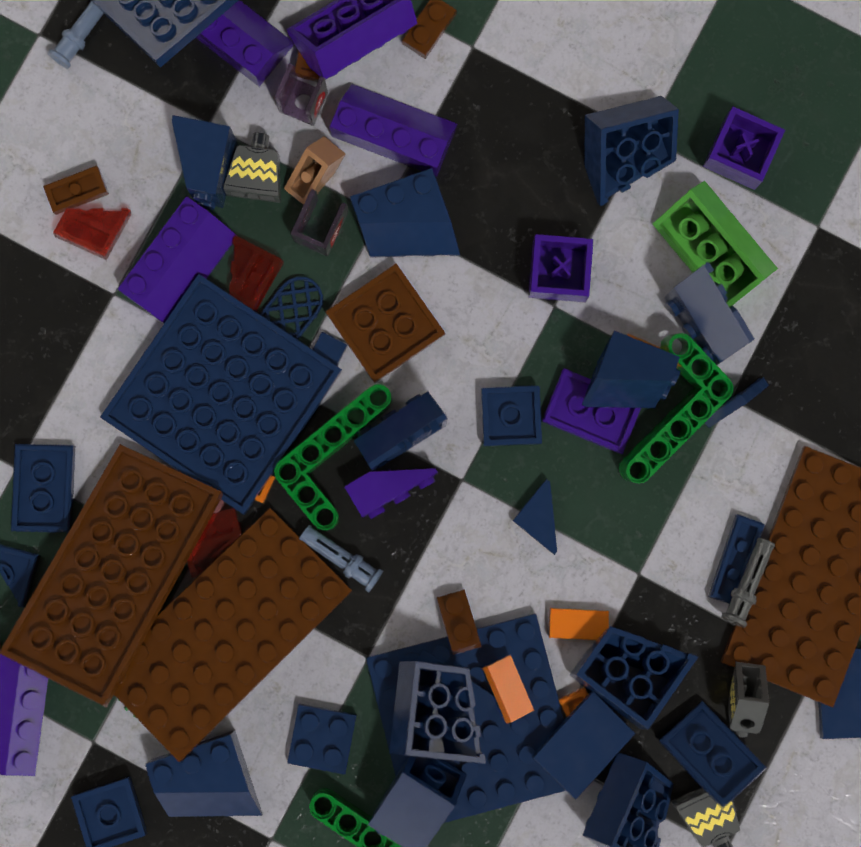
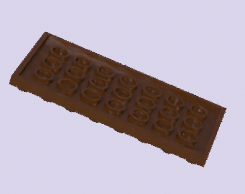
M119 444L1 648L0 654L107 708L223 497V493Z
M804 446L767 539L774 543L775 547L771 552L765 571L754 594L757 600L756 604L752 605L745 620L747 622L746 628L734 625L721 662L734 668L736 662L765 665L768 682L833 708L861 635V468Z
M270 508L156 617L114 695L178 762H181L352 590L303 541L299 540L297 534Z

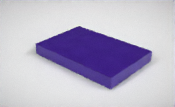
M563 368L542 422L622 455L641 408L583 406L582 402L591 379Z

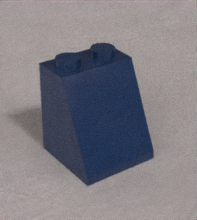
M173 115L171 121L188 192L194 201L204 209L215 210V207L224 208L226 193L223 189L238 144L231 127Z
M614 330L598 359L582 405L586 407L655 408L660 398L665 400L671 386H674L677 382L681 370L676 367L680 357Z
M408 756L375 809L368 825L374 828L378 834L388 837L401 847H427L455 807L467 775L443 759Z

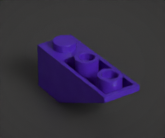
M434 468L368 472L346 485L345 489L363 518L368 515L370 519H373L385 512L386 510L383 506L392 500L395 504H398L410 497L411 495L408 491L414 487L419 486L422 490L434 483L436 480L433 476L438 474V471Z

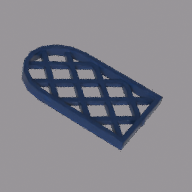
M307 277L289 279L278 289L277 293L259 315L263 317L266 313V318L270 321L269 312L280 310L281 320L272 321L271 323L274 325L282 324V330L286 332L285 324L296 322L297 332L288 334L292 337L296 336L295 339L299 340L313 320L317 318L323 306L321 288L315 281ZM298 280L305 281V289L295 290L294 282ZM308 282L313 284L315 288H309ZM291 283V291L282 292ZM319 291L320 301L311 302L310 292ZM306 293L307 303L297 304L296 294ZM292 295L293 305L283 306L282 296ZM278 298L279 307H271ZM319 305L316 312L312 315L311 306ZM308 306L309 317L299 318L297 308ZM294 308L295 318L285 320L283 310ZM308 321L300 331L299 322Z

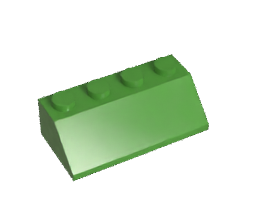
M706 181L690 189L653 223V226L692 273L709 261L713 268V271L709 274L713 281L722 284L727 291L726 303L728 306L734 305L778 269Z

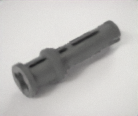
M757 538L738 588H734L731 591L732 599L726 613L721 615L722 619L744 628L747 626L745 620L749 610L757 601L754 594L765 571L771 552L775 547L774 543L763 538Z

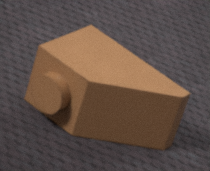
M323 136L306 147L284 189L304 205L311 189L315 197L331 179L346 153Z

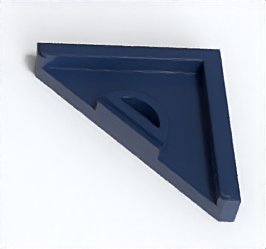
M760 377L744 391L739 392L726 401L705 424L710 428L747 404L767 388L769 384L764 377Z
M546 479L513 519V522L555 555L557 553L551 485L550 481Z
M0 544V573L15 596L18 606L26 607L41 555Z

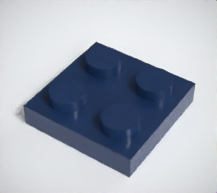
M539 386L481 388L484 447L542 444Z
M299 703L287 764L345 775L357 714Z
M130 776L71 797L86 847H113L148 834Z

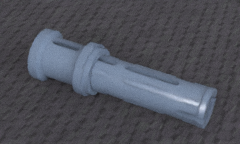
M91 1L71 29H66L62 32V39L47 54L59 65L69 69L71 66L70 61L78 50H83L85 38L104 13Z
M310 525L299 538V540L343 569L345 577H352L364 585L367 592L372 590L383 573V570H376L363 561L361 555L356 554L353 556Z

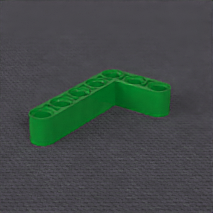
M687 334L667 335L661 341L660 349L680 357L676 368L681 370L680 374L692 385L693 389L621 461L619 473L626 481L638 484L646 482L733 393V383L728 376ZM675 339L679 340L682 345L679 354L674 353L672 350V343ZM695 360H698L701 364V371L698 375H695L692 371V363ZM714 381H718L721 387L719 394L716 396L711 389ZM695 401L699 402L701 407L697 416H694L691 412V406ZM675 421L679 422L681 427L680 433L677 436H673L671 433V425ZM657 441L660 444L661 450L654 457L651 454L650 448ZM638 462L641 468L640 473L636 477H632L630 467L633 463Z
M375 384L369 387L275 466L274 473L278 482L318 529L326 531L335 528L339 522V513L310 478L309 474L353 439L357 432L370 425L391 406L392 398L389 389L384 385ZM378 391L385 393L387 396L386 402L381 406L373 405L370 400L372 394ZM361 410L364 413V420L360 424H351L348 421L351 411ZM331 428H338L342 432L341 439L336 443H330L326 439V433ZM309 446H315L319 450V456L313 462H308L304 458V451ZM289 464L294 465L296 476L291 480H284L281 476L283 467ZM304 487H312L315 491V497L309 503H303L300 499L299 494ZM323 509L331 510L334 517L331 524L327 526L321 525L318 521V514Z
M328 788L319 789L314 793L309 804L312 816L355 846L401 847L388 837L380 835L381 840L379 843H368L365 835L370 831H375L374 828L368 825L372 818L371 816ZM321 797L328 798L331 801L332 807L327 811H322L317 807L316 800ZM345 814H350L355 817L357 823L353 827H345L341 824L340 818Z

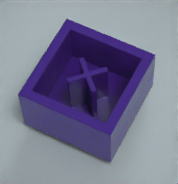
M732 106L724 118L703 167L755 190L763 182L785 129Z
M535 234L532 245L528 298L586 302L590 296L594 239Z

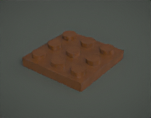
M397 263L325 312L374 383H377L446 335Z

